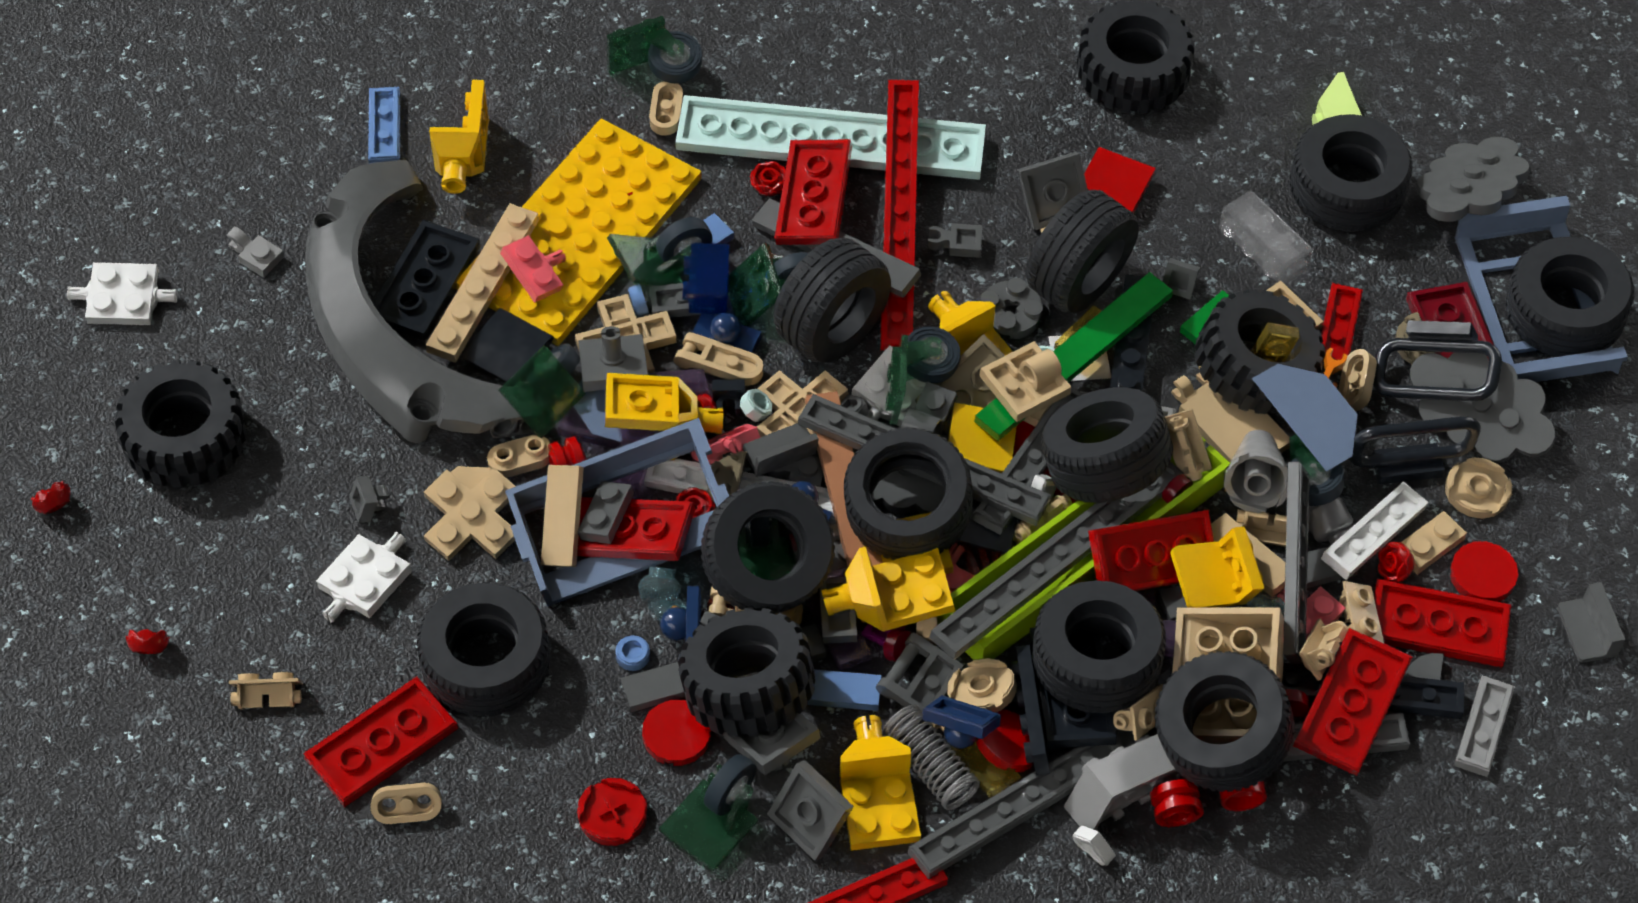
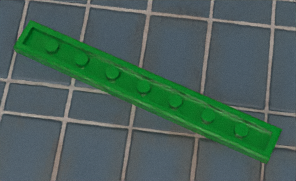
M1151 272L1146 274L1053 351L1061 364V375L1068 383L1168 301L1172 297L1173 290ZM995 398L975 415L974 422L999 441L1024 419L1016 422L1001 402Z

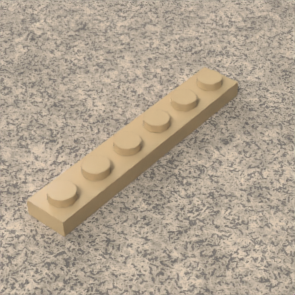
M511 203L508 205L426 343L427 353L456 363L511 269L500 254L502 248L531 235L539 221L537 212Z

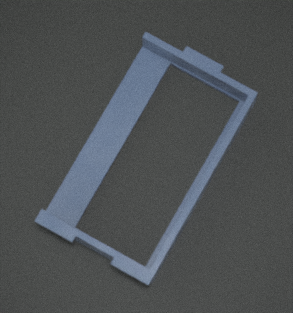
M699 418L572 465L584 467L583 493L597 488L601 481L613 482L695 451L716 507L729 497L725 484H717L707 459V455L712 454V450ZM547 475L505 490L517 523L510 527L523 563L530 560L540 592L547 606L667 562V560L589 557L578 561L576 567H563L545 574L525 514L545 507ZM713 511L692 519L681 556L701 549L702 534Z

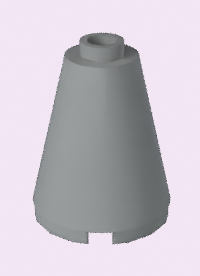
M1253 430L1245 435L1225 472L1224 488L1235 506L1249 512H1266V508L1275 505L1277 508L1287 498L1288 467L1274 437L1267 431Z

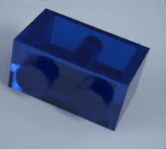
M691 243V256L684 257V275H689V281H683L682 299L688 300L689 313H727L730 266L729 244Z

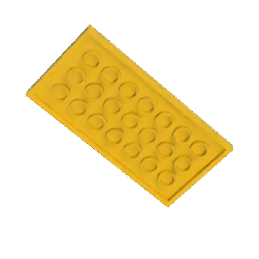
M601 118L522 206V208L538 213L539 221L530 238L539 251L547 256L561 249L566 256L564 263L562 262L552 267L563 284L561 291L534 303L510 269L489 308L494 311L501 308L554 337L552 343L559 346L702 179V171ZM476 259L459 277L458 281L456 282V290L460 288L461 284L463 283L464 279L466 278Z

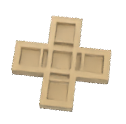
M628 294L598 301V312L604 327L575 334L578 350V340L602 338L601 331L605 327H618L620 336L642 334L648 375L655 376V368L648 350L677 343L676 334L668 312L664 311L636 319Z
M779 370L757 388L767 394L772 403V409L775 411L757 426L760 438L798 423V418L806 406V395L837 391L841 402L848 395V389L827 371L821 373L802 389ZM808 429L809 434H813V431Z
M493 467L470 490L446 469L424 491V496L445 514L424 535L425 541L448 561L471 539L497 559L515 541L511 525L497 513L509 503L505 490L516 486Z

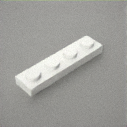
M1402 482L1324 551L1321 560L1347 580L1422 513L1429 502L1405 482Z

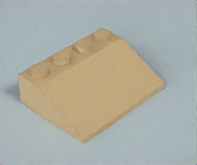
M1177 608L1172 673L1178 671V668L1181 665H1185V662L1192 661L1193 658H1198L1202 654L1208 655L1210 652L1216 653L1217 651H1222V653L1231 651L1233 653L1235 651L1240 654L1244 653L1248 656H1253L1256 660L1262 661L1263 664H1266L1269 669L1275 672L1280 682H1282L1284 619L1281 609ZM1228 698L1215 701L1204 708L1198 715L1194 723L1193 733L1196 738L1210 744L1234 742L1251 729L1257 716V710L1252 704L1240 699Z

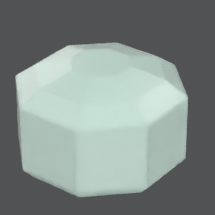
M759 389L748 390L741 397L740 407L745 416L755 422L763 421L771 414L772 403L767 394Z

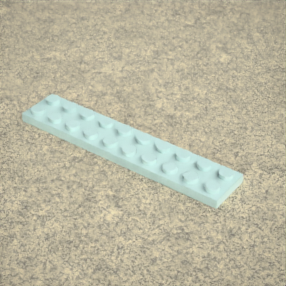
M684 95L675 144L676 150L787 161L790 140L851 139L852 153L849 167L886 171L887 115ZM918 118L917 174L980 180L986 125Z

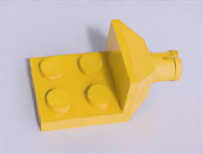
M472 80L471 92L465 93V110L469 112L468 116H463L462 128L430 127L429 130L435 171L443 176L441 181L442 189L448 193L458 194L463 192L466 188V176H474L484 172L489 126L484 80Z
M948 291L941 292L944 300L937 294L929 302L928 308L939 318L940 328L949 332L958 342L960 356L983 334L1005 356L1013 352L993 328L996 307L993 302L967 301L958 305ZM938 349L937 353L938 362L943 360V354L940 349Z
M607 373L605 427L665 431L699 418L704 432L722 434L723 408L698 407L697 396L679 377Z
M866 547L859 548L845 572L847 583L821 590L828 616L845 610L855 609L859 619L883 632L956 611L938 548L923 554L910 555L872 566Z
M870 715L871 725H869V730L867 728L866 716L859 717L854 721L857 740H854L840 757L841 794L854 806L846 819L851 851L916 843L921 840L910 777L911 749L890 736L883 737L881 718L876 715Z

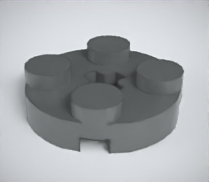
M1011 278L1009 281L996 283L981 295L980 301H990L996 306L993 328L998 334L1009 335V339H1021L1032 334L1037 329L1042 317V300L1038 293L1026 285L1022 279ZM1007 306H1013L1017 308V313L1013 314L1011 311L1005 312L1004 310Z

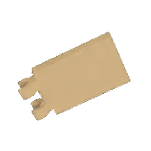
M1200 373L1196 375V378L1203 386L1197 390H1194L1191 381L1184 375L1174 381L1173 384L1176 388L1171 393L1182 403L1179 412L1193 409L1201 436L1229 462L1233 459L1245 435L1253 430L1269 432L1274 437L1281 453L1291 447L1292 439L1268 414H1257L1252 409H1249V411L1238 409L1239 405L1233 402L1228 404L1222 400L1223 396L1220 393H1214L1209 388V381L1204 380Z

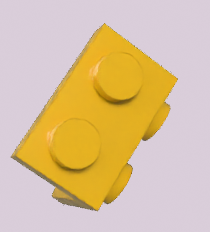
M1245 526L1232 528L1217 542L1179 545L1171 550V558L1188 608H1218L1247 604L1264 589L1263 575L1258 569L1253 554V544L1248 538Z

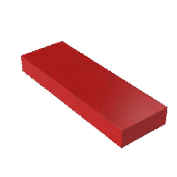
M1332 283L1321 331L1322 344L1325 346V355L1329 348H1333L1331 357L1335 360H1341L1343 354L1348 356L1351 351L1363 289Z

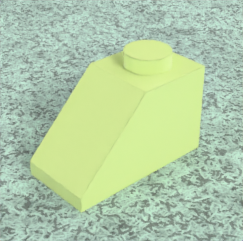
M1344 72L1337 73L1319 99L1316 113L1312 115V125L1337 115H1361Z

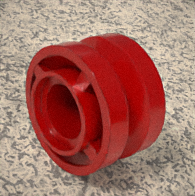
M575 436L566 438L565 446H561L557 441L548 444L550 465L572 466L587 460L583 447L578 443Z
M1177 779L1164 782L1153 788L1150 792L1152 806L1155 807L1154 817L1156 823L1164 827H1177L1193 823L1201 818L1204 814L1201 800L1198 799L1200 796L1198 786L1194 782L1187 781V779Z

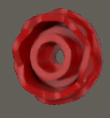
M775 161L759 163L750 173L751 185L756 192L763 196H776L782 192L786 169Z
M64 481L55 482L51 488L40 490L36 493L35 497L30 498L32 507L39 513L51 514L70 502L71 490Z
M696 487L683 490L676 498V501L693 502L697 508L693 518L715 509V503L708 492Z
M1389 542L1378 553V572L1385 580L1400 583L1412 573L1415 564L1414 556L1411 550L1403 543Z
M143 629L139 632L129 630L128 636H126V642L133 653L160 654L166 649L170 639L164 630L159 632H152L149 629Z

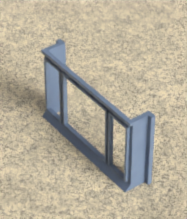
M1567 196L1502 205L1493 214L1474 215L1468 213L1458 221L1454 238L1482 318L1494 346L1501 353L1502 361L1509 363L1515 369L1518 379L1540 382L1605 371H1613L1618 374L1622 362L1627 361L1628 358L1624 347L1612 348V345L1606 348V350L1515 364L1511 357V354L1536 351L1537 349L1525 341L1506 342L1482 273L1514 269L1521 256L1478 263L1471 241L1549 229L1553 238L1569 237L1570 233L1565 223L1570 208ZM1572 288L1579 309L1595 306V303L1588 295Z

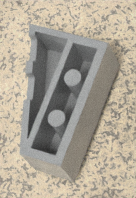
M1158 734L1152 737L1145 735L1137 740L1134 745L1127 748L1123 746L1118 747L1107 757L1100 760L1093 758L1082 767L1081 771L1083 773L1066 801L1064 808L1079 827L1082 825L1098 831L1097 828L1101 822L1109 817L1117 821L1125 814L1122 811L1123 808L1137 800L1141 805L1150 800V792L1153 788L1164 782L1177 780L1181 777V774L1172 766L1161 745Z

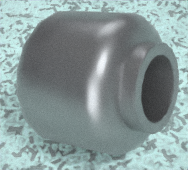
M1340 497L1325 505L1309 506L1308 528L1314 539L1318 542L1329 540L1332 545L1353 524V518Z

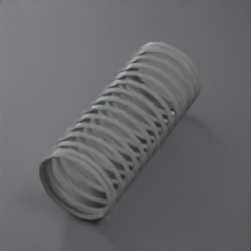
M909 705L889 719L884 727L883 734L897 741L901 736L907 734L903 740L899 741L903 744L914 738L908 744L910 748L918 744L911 752V761H914V764L911 763L910 767H913V771L918 773V777L922 779V782L927 784V788L932 790V794L937 796V800L941 802L944 809L953 810L967 802L976 793L980 780H978L975 774L970 773V769L965 767L964 762H960L961 757L955 756L956 752L951 750L949 744L946 745V740L941 739L942 735L937 733V729L932 727L931 722L924 721V723L916 726L923 719V712L917 705ZM911 711H914V712L908 714L907 716H905L904 718H902V719L896 724V726L893 728L892 732L888 734L890 728L894 725V723H895L897 720H899V719H900L902 716H904L905 714H907V713H909V712H911ZM913 716V717L911 718V720H910L907 724H905L902 728H900L899 730H897V728H898L905 720H907L909 717ZM926 725H930L928 729L922 731ZM931 730L934 731L932 735L926 737ZM935 736H939L938 740L929 744ZM940 742H944L942 746L936 748ZM946 747L948 748V750H947L946 752H944V753H942L940 756H938V755L943 751L944 748H946ZM922 750L917 757L912 758L915 753ZM950 753H953L951 758L941 763ZM929 754L922 763L917 764L919 759ZM954 759H958L955 764L948 767ZM932 761L926 769L921 770L925 764ZM939 765L932 774L926 776L929 770ZM958 765H963L961 769L950 775ZM967 770L966 775L957 779L963 771ZM942 772L936 780L931 781L935 775ZM947 776H949V777L942 783V785L936 787V785H937V783H938L939 781H941V780L945 779ZM957 779L946 791L941 792L945 786ZM974 782L973 786L969 789V791L966 794H964L960 799L956 800L955 802L947 805L949 800H952L960 794H962Z

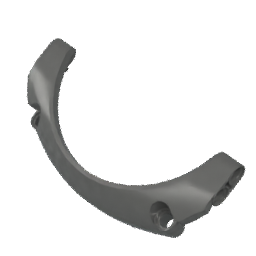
M407 160L375 162L351 169L328 195L325 205L330 212H322L314 216L306 239L305 250L306 282L314 317L329 351L344 374L365 400L391 426L401 433L406 440L413 443L424 442L428 438L433 425H438L439 428L461 433L480 434L489 430L494 438L529 434L542 428L546 423V417L531 390L481 381L439 364L400 337L377 311L367 294L359 271L358 244L360 235L372 217L390 203H396V200L415 196L419 191L423 190V186L412 165Z

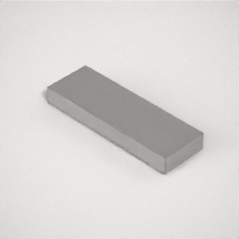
M1483 675L1481 676L1454 766L1488 777L1515 686Z

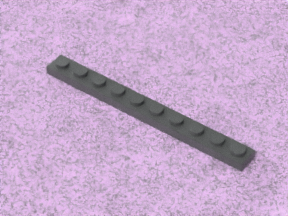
M1169 462L1165 472L1144 490L1119 500L1094 504L932 629L929 638L955 660L1092 553L1088 531L1129 524L1161 499L1162 492L1168 483L1177 475L1184 474V472L1172 462Z

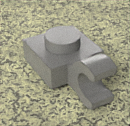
M235 226L227 234V237L232 240L228 246L240 253L238 255L239 263L263 278L284 258L282 249L259 235L252 241L241 229Z

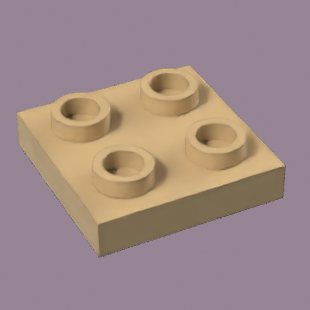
M1035 341L980 369L982 380L1016 422L1071 393V386L1061 375V364L1055 353L1050 349L1042 351Z

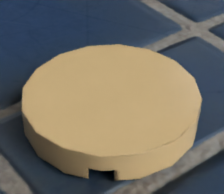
M1474 457L1460 464L1458 462L1452 467L1446 479L1445 493L1449 502L1457 511L1469 517L1483 519L1494 517L1506 508L1512 495V482L1510 478L1508 480L1504 474L1505 470L1500 465L1488 459Z
M990 658L967 663L968 667L962 671L959 668L953 673L948 682L947 693L949 698L993 712H999L1011 703L1016 694L1017 687L1012 670L1007 668L1004 662Z

